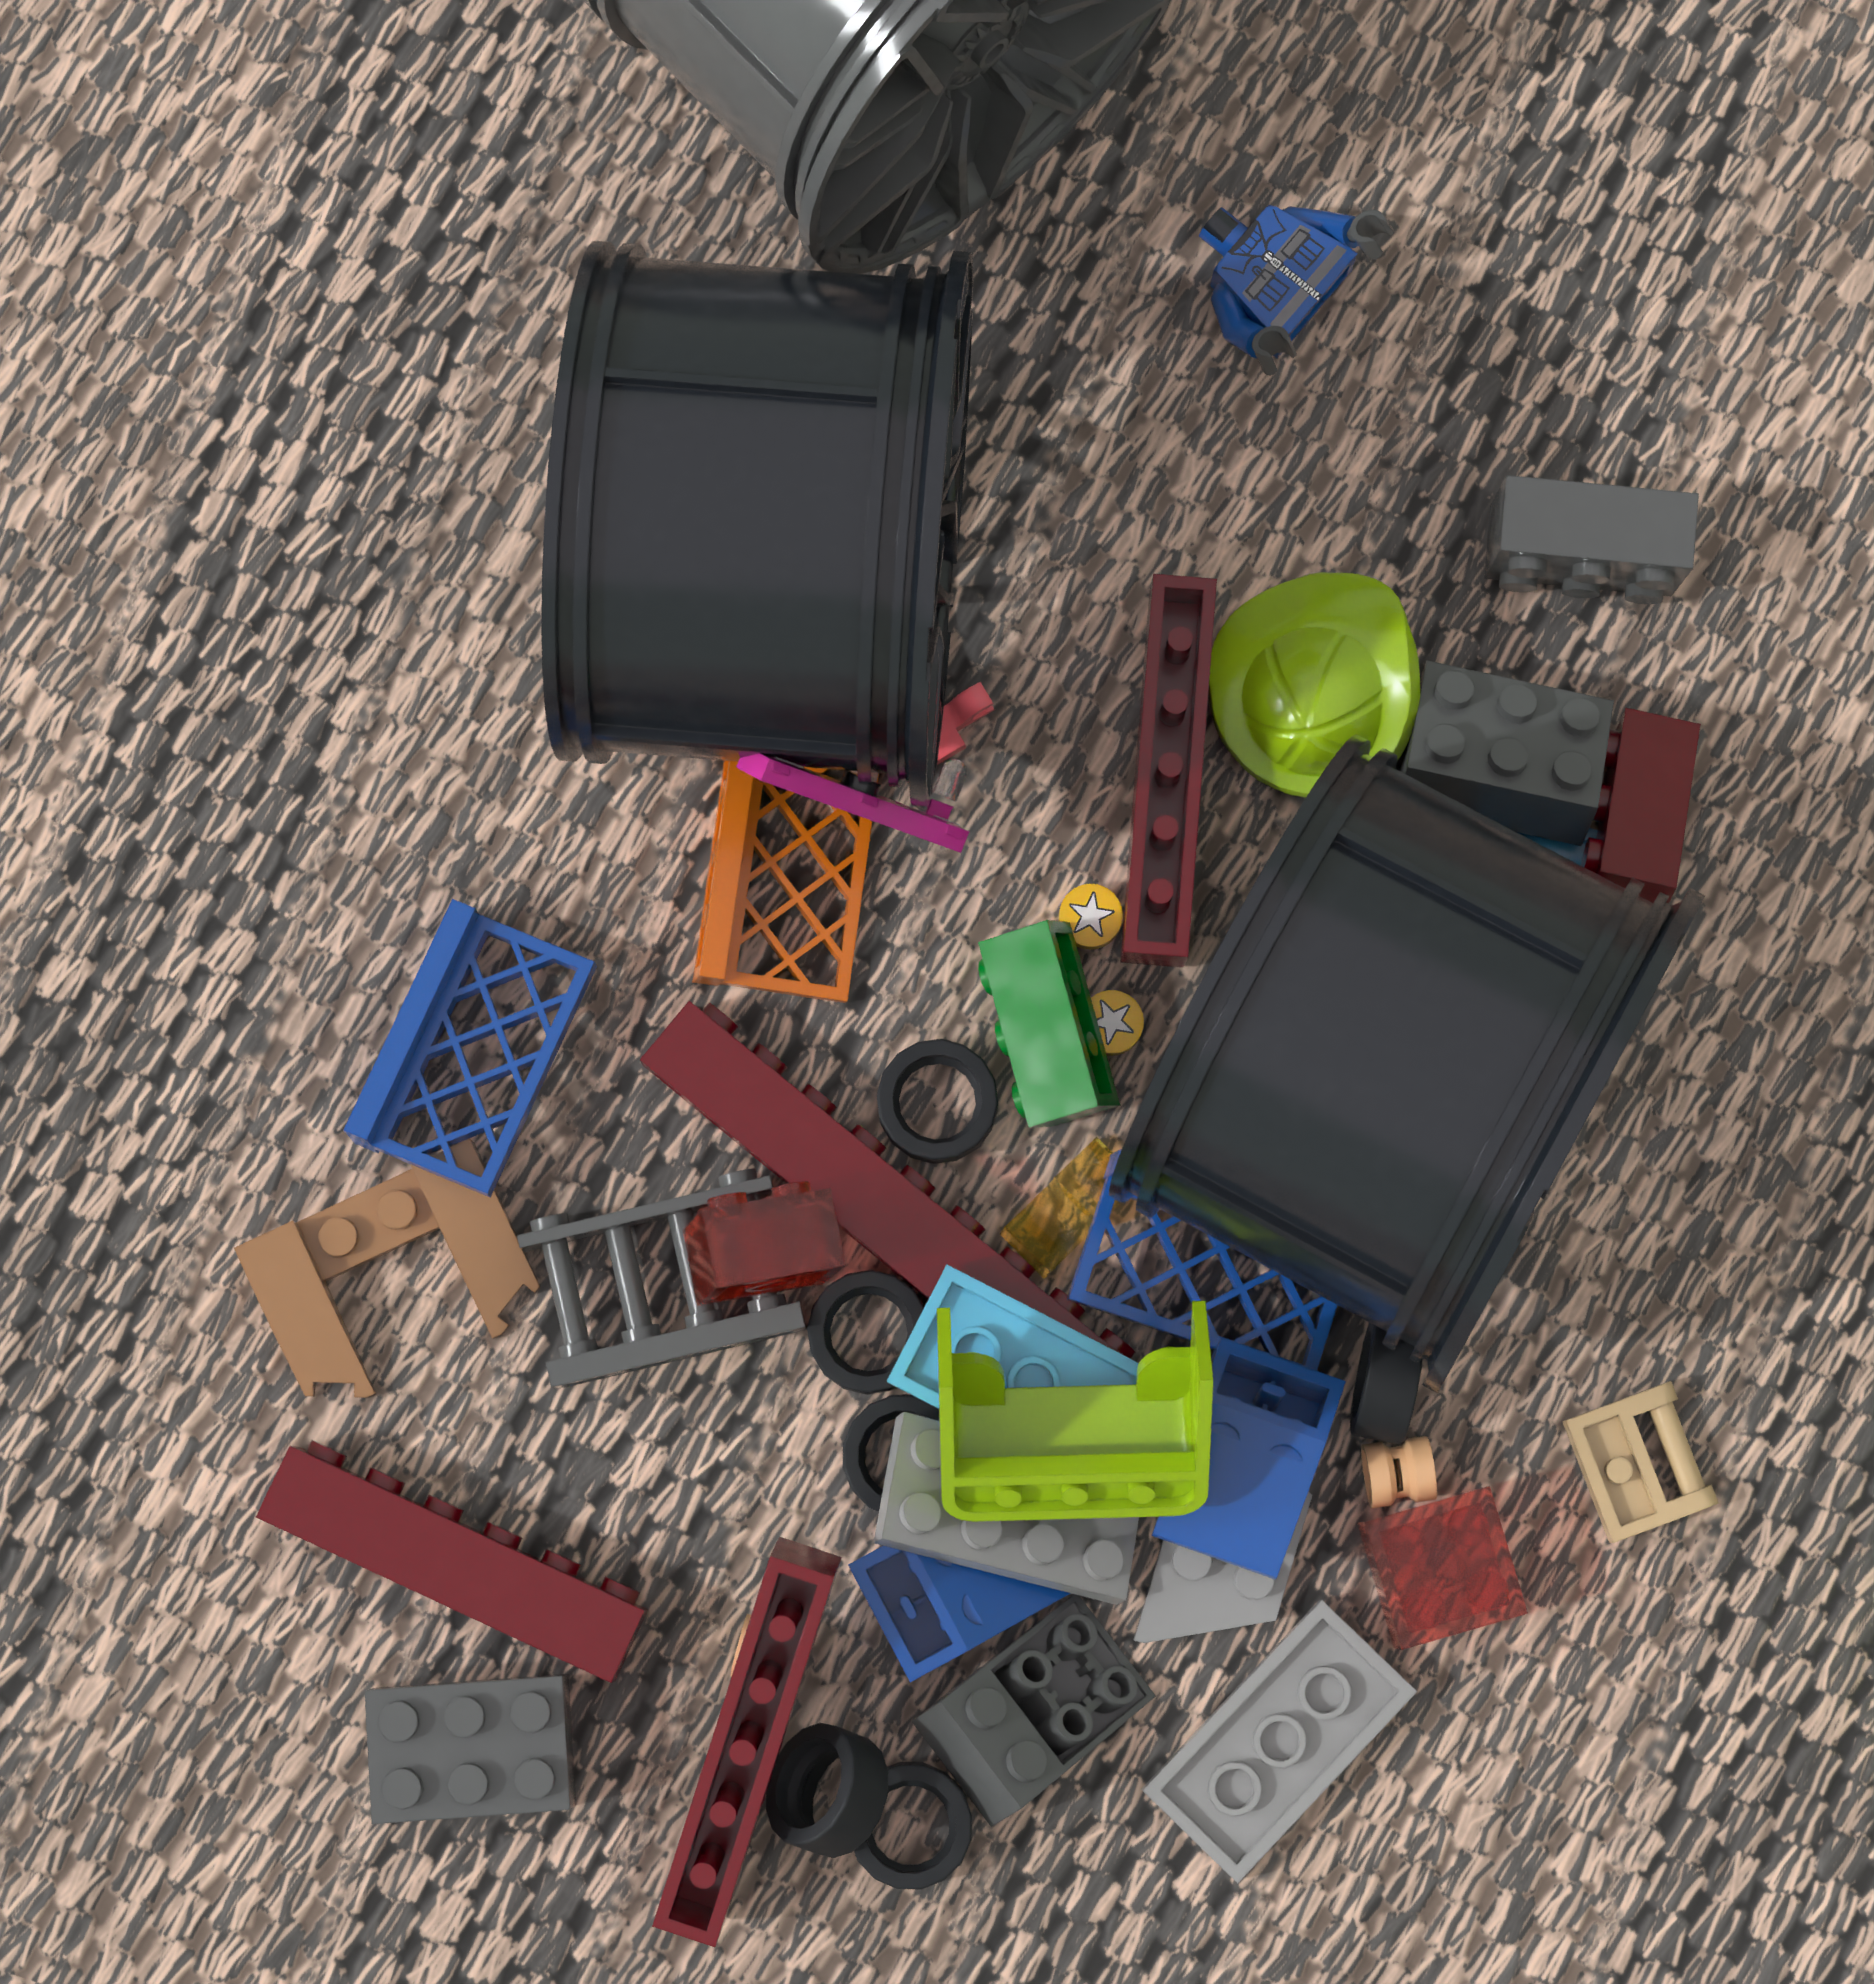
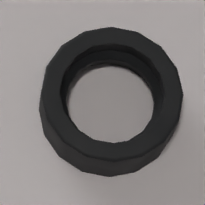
M944 1039L920 1041L897 1053L883 1071L876 1095L880 1124L891 1143L910 1158L932 1164L958 1161L977 1150L992 1131L998 1109L996 1081L985 1061L967 1046ZM942 1064L957 1069L967 1077L974 1089L976 1105L972 1119L962 1131L950 1138L931 1139L920 1136L907 1125L901 1114L899 1098L904 1083L912 1073L928 1065Z
M874 1270L848 1273L828 1285L813 1304L807 1327L811 1354L823 1374L845 1390L866 1395L891 1391L896 1388L887 1383V1379L899 1356L894 1362L883 1369L865 1371L852 1368L840 1359L832 1345L830 1330L837 1311L844 1303L855 1296L873 1294L885 1297L899 1308L905 1318L907 1342L924 1309V1305L914 1289L895 1275Z
M1369 1322L1362 1345L1354 1386L1350 1432L1353 1436L1401 1444L1405 1440L1413 1415L1423 1359L1421 1358L1418 1363L1410 1360L1409 1357L1415 1347L1401 1339L1394 1350L1384 1346L1382 1342L1387 1332Z
M891 1395L869 1404L852 1421L843 1442V1470L850 1488L867 1507L878 1512L883 1489L870 1477L865 1464L866 1446L871 1435L883 1423L896 1419L903 1412L939 1421L938 1408L912 1395Z
M818 1723L801 1729L784 1745L779 1753L766 1793V1812L772 1830L783 1842L818 1855L836 1858L852 1853L873 1832L881 1819L887 1800L888 1768L882 1751L870 1739L838 1726ZM839 1758L841 1762V1782L836 1799L826 1815L815 1823L813 1818V1798L818 1782L827 1767Z
M898 1762L887 1767L888 1793L903 1786H919L933 1792L944 1804L949 1817V1835L946 1842L932 1859L920 1864H901L889 1859L877 1847L872 1833L865 1842L854 1850L857 1861L875 1880L896 1889L922 1890L944 1881L962 1864L972 1841V1813L963 1790L946 1772L924 1762Z

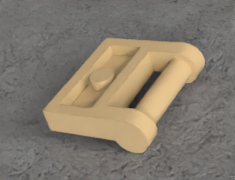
M1671 1381L1562 1421L1609 1543L1621 1541L1719 1503L1712 1484L1705 1486L1673 1404V1401L1678 1400ZM1646 1411L1650 1413L1681 1493L1680 1496L1667 1501L1634 1419V1416Z

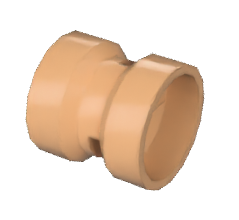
M1427 1436L1407 1438L1402 1446L1388 1447L1383 1442L1361 1445L1366 1494L1371 1509L1391 1506L1398 1498L1409 1497L1416 1503L1437 1499L1434 1459Z

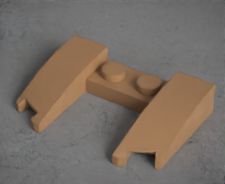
M469 1138L451 1147L458 1168L477 1176H482L486 1166L475 1142ZM443 1151L432 1155V1157L447 1163ZM411 1165L412 1169L301 1221L295 1222L292 1220L234 1247L257 1300L305 1396L315 1397V1383H354L355 1398H369L376 1394L326 1282L438 1229L441 1230L491 1337L495 1339L503 1335L510 1325L499 1317L500 1313L523 1285L536 1293L540 1288V1284L525 1252L519 1247L517 1234L496 1188L490 1198Z

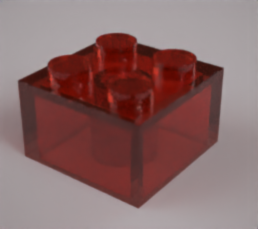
M801 1181L774 1187L771 1189L772 1196L748 1202L746 1192L729 1193L708 1199V1206L697 1210L698 1214L683 1229L697 1306L821 1285L844 1268L846 1263L831 1188L812 1191L809 1181Z
M1490 1486L1475 1488L1357 1522L1391 1641L1395 1649L1404 1650L1528 1614Z

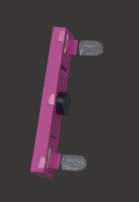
M760 753L740 758L736 768L766 783L960 853L969 834V831L959 827L960 824L948 820L953 806L931 798L927 809L916 805L914 807L919 809L878 795L882 785L879 782L874 781L873 785L859 784L857 773L849 770L844 771L841 781L781 758H773ZM957 759L947 761L942 767L933 792L957 801L967 777L966 765Z

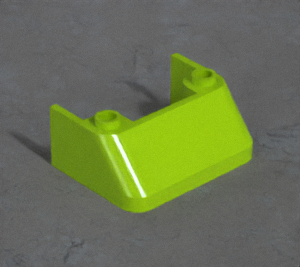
M1192 1301L1190 1347H1164L1147 1354L1137 1366L1136 1384L1005 1388L1003 1367L994 1358L976 1352L952 1353L950 1308H937L942 1505L951 1516L971 1522L1181 1516L1196 1511L1206 1502L1209 1491L1213 1371L1206 1301Z

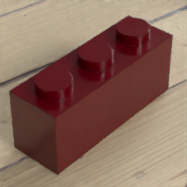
M1625 708L1616 731L1610 730L1604 765L1607 768L1605 784L1601 785L1599 805L1593 821L1599 822L1596 838L1589 837L1587 839L1581 866L1625 889L1633 877L1644 883V887L1639 894L1640 897L1654 903L1658 894L1662 892L1669 896L1666 902H1670L1678 883L1701 724Z

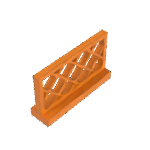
M724 761L692 983L714 986L722 984L846 1003L849 995L872 821L858 816L856 823L847 811L831 806L834 812L807 831L786 803V800L795 794L794 792L787 790L780 795L774 785L761 781L736 768L738 762ZM804 767L809 770L818 772L820 774H823L828 770L824 768L816 769L811 767ZM763 788L772 802L759 810ZM777 807L799 838L771 857L757 838L756 830L758 821ZM839 817L854 836L855 843L853 854L834 867L812 836ZM804 843L826 874L798 893L777 865V862ZM753 851H755L763 864L751 872ZM852 863L848 886L839 872ZM768 869L790 900L762 919L748 900L747 894L749 883ZM831 879L847 901L845 915L825 929L803 899ZM795 905L817 936L792 955H789L768 927V924ZM746 913L755 926L742 935L744 915ZM843 926L839 948L830 934ZM758 932L762 934L782 961L765 975L737 972L740 945ZM822 941L838 962L835 987L810 983L794 961ZM787 968L795 980L776 978L774 976Z

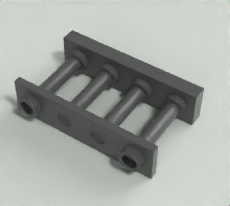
M755 1168L745 1169L719 1176V1188L569 1223L567 1213L550 1215L530 1221L532 1232L517 1235L519 1247L524 1252L541 1248L543 1250L564 1342L563 1346L558 1347L560 1359L546 1362L551 1388L556 1390L807 1330L800 1302L787 1304L785 1294H778L756 1202V1197L775 1193L770 1175L757 1178ZM731 1204L753 1300L747 1302L749 1314L724 1319L722 1309H715L693 1212ZM668 1218L690 1315L684 1317L686 1329L661 1334L659 1324H652L630 1227ZM605 1233L627 1330L621 1332L623 1344L598 1349L596 1339H589L567 1242Z

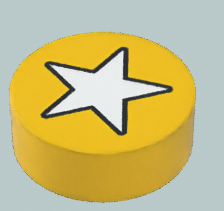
M1084 884L1071 890L1063 899L1059 911V921H1066L1071 924L1076 946L1089 950L1102 948L1113 941L1120 930L1123 920V911L1119 899L1111 890L1098 884Z
M1117 990L1102 991L1091 997L1106 1055L1115 1056L1129 1051L1138 1042L1144 1027V1017L1139 1004L1130 995Z

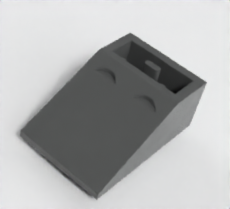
M1073 1594L921 1713L912 1723L992 1827L1027 1805L1155 1698L1156 1695L1079 1595Z

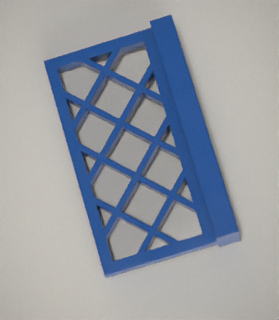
M452 899L343 1131L356 1145L375 1153L383 1152L491 1198L597 968L595 961L482 916L477 912L476 908ZM491 936L512 945L519 965L484 978L477 958L487 937ZM522 949L539 957L526 962ZM555 963L576 971L567 993L544 1002L541 1001L531 975L532 972ZM473 970L476 982L465 986L467 979L471 971ZM524 976L534 1006L499 1019L489 989ZM481 993L492 1022L457 1036L450 1018L456 1003ZM559 1009L552 1025H550L546 1013ZM539 1017L546 1033L541 1049L515 1060L504 1030ZM446 1028L450 1039L438 1043L444 1029ZM497 1033L508 1063L473 1077L462 1047ZM454 1050L465 1080L430 1094L423 1075L429 1061ZM532 1066L524 1083L520 1071ZM512 1074L519 1091V1096L513 1109L488 1118L477 1088ZM417 1086H419L423 1097L411 1101ZM470 1091L481 1121L446 1135L435 1105ZM427 1108L438 1136L437 1139L415 1148H410L393 1140L403 1117ZM506 1124L497 1142L493 1129ZM485 1132L493 1153L480 1177L458 1168L450 1146ZM442 1149L447 1163L429 1156V1154Z
M1121 1149L1111 1154L1103 1177L1105 1183L1067 1300L1191 1342V1326L1182 1323L1192 1318V1310L1172 1320L1159 1316L1145 1290L1177 1275L1191 1305L1192 1301H1201L1186 1269L1217 1254L1233 1289L1206 1302V1310L1238 1296L1254 1330L1230 1341L1244 1345V1343L1258 1337L1265 1350L1259 1351L1317 1371L1337 1305L1322 1296L1303 1304L1292 1280L1272 1269L1242 1283L1226 1251L1230 1247L1209 1235L1207 1236L1213 1248L1182 1263L1165 1228L1181 1221L1174 1216L1161 1222L1156 1213L1153 1217L1148 1218L1152 1225L1151 1228L1121 1242L1109 1219L1115 1199L1109 1196V1188ZM1134 1195L1131 1199L1137 1201L1138 1197ZM1105 1232L1112 1247L1098 1254ZM1156 1233L1173 1268L1141 1283L1125 1249ZM1116 1254L1132 1289L1112 1299L1086 1291L1094 1264ZM1277 1275L1294 1309L1263 1325L1247 1290ZM1136 1295L1143 1310L1121 1302ZM1320 1305L1315 1324H1313L1307 1311ZM1207 1314L1210 1349L1215 1350L1221 1336H1218ZM1297 1316L1309 1338L1302 1364L1280 1357L1267 1331Z

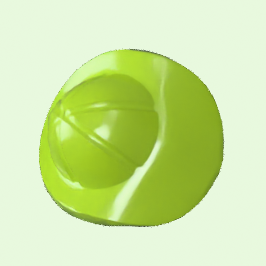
M1317 572L1307 574L1271 587L1249 599L1234 611L1221 627L1213 643L1208 692L1210 711L1221 741L1235 760L1251 776L1283 793L1306 798L1336 753L1355 734L1371 742L1369 756L1373 757L1379 750L1384 748L1396 754L1397 761L1401 757L1410 740L1420 702L1419 660L1416 644L1403 605L1394 591L1386 584L1377 579L1354 573Z

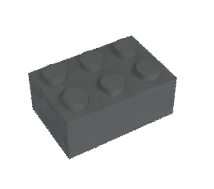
M1506 475L1490 505L1484 579L1499 580V588L1512 592H1532L1537 590V584L1562 586V594L1574 598H1595L1600 596V590L1625 592V600L1631 603L1663 602V596L1671 597L1693 570L1699 493Z
M1426 660L1420 678L1419 707L1410 740L1403 753L1400 772L1517 833L1582 846L1599 805L1614 700Z
M569 1674L379 1687L364 1690L371 1824L571 1810L576 1806Z

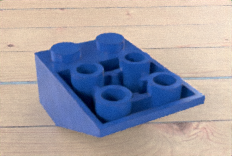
M1221 1337L1211 1357L1213 1400L1208 1498L1199 1509L1189 1514L1158 1517L1152 1536L1276 1580L1327 1442L1346 1381Z
M882 1546L848 1564L910 1682L1070 1594L887 1546Z

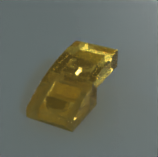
M1098 1137L1059 1172L1049 1185L999 1233L1043 1279L1087 1238L1105 1183L1103 1177L1110 1155L1113 1154ZM1117 1200L1114 1201L1111 1213L1121 1204V1202Z

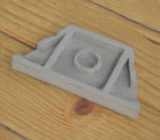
M1309 1492L1307 1494L1276 1580L1163 1540L1133 1640L1148 1643L1276 1621L1312 1494Z

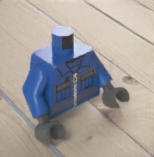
M1268 205L1248 228L1223 207L1219 208L1207 221L1199 237L1223 256L1213 270L1210 284L1213 288L1211 303L1223 338L1247 355L1257 358L1261 369L1266 375H1274L1278 370L1272 356L1278 359L1283 352L1289 354L1291 358L1297 355L1292 341L1352 271L1357 253L1351 248L1359 246L1364 255L1371 260H1376L1382 255V249L1372 237L1379 233L1393 235L1395 232L1383 213L1370 209L1363 211L1357 216L1292 206L1281 210L1276 206Z

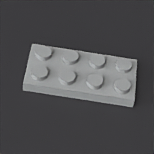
M903 1412L895 1420L873 1543L1117 1605L1126 1601L1139 1517L978 1522L957 1519L947 1513L942 1505L939 1421Z
M1319 1600L1141 1790L1231 1878L1239 1883L1417 1691L1323 1600Z

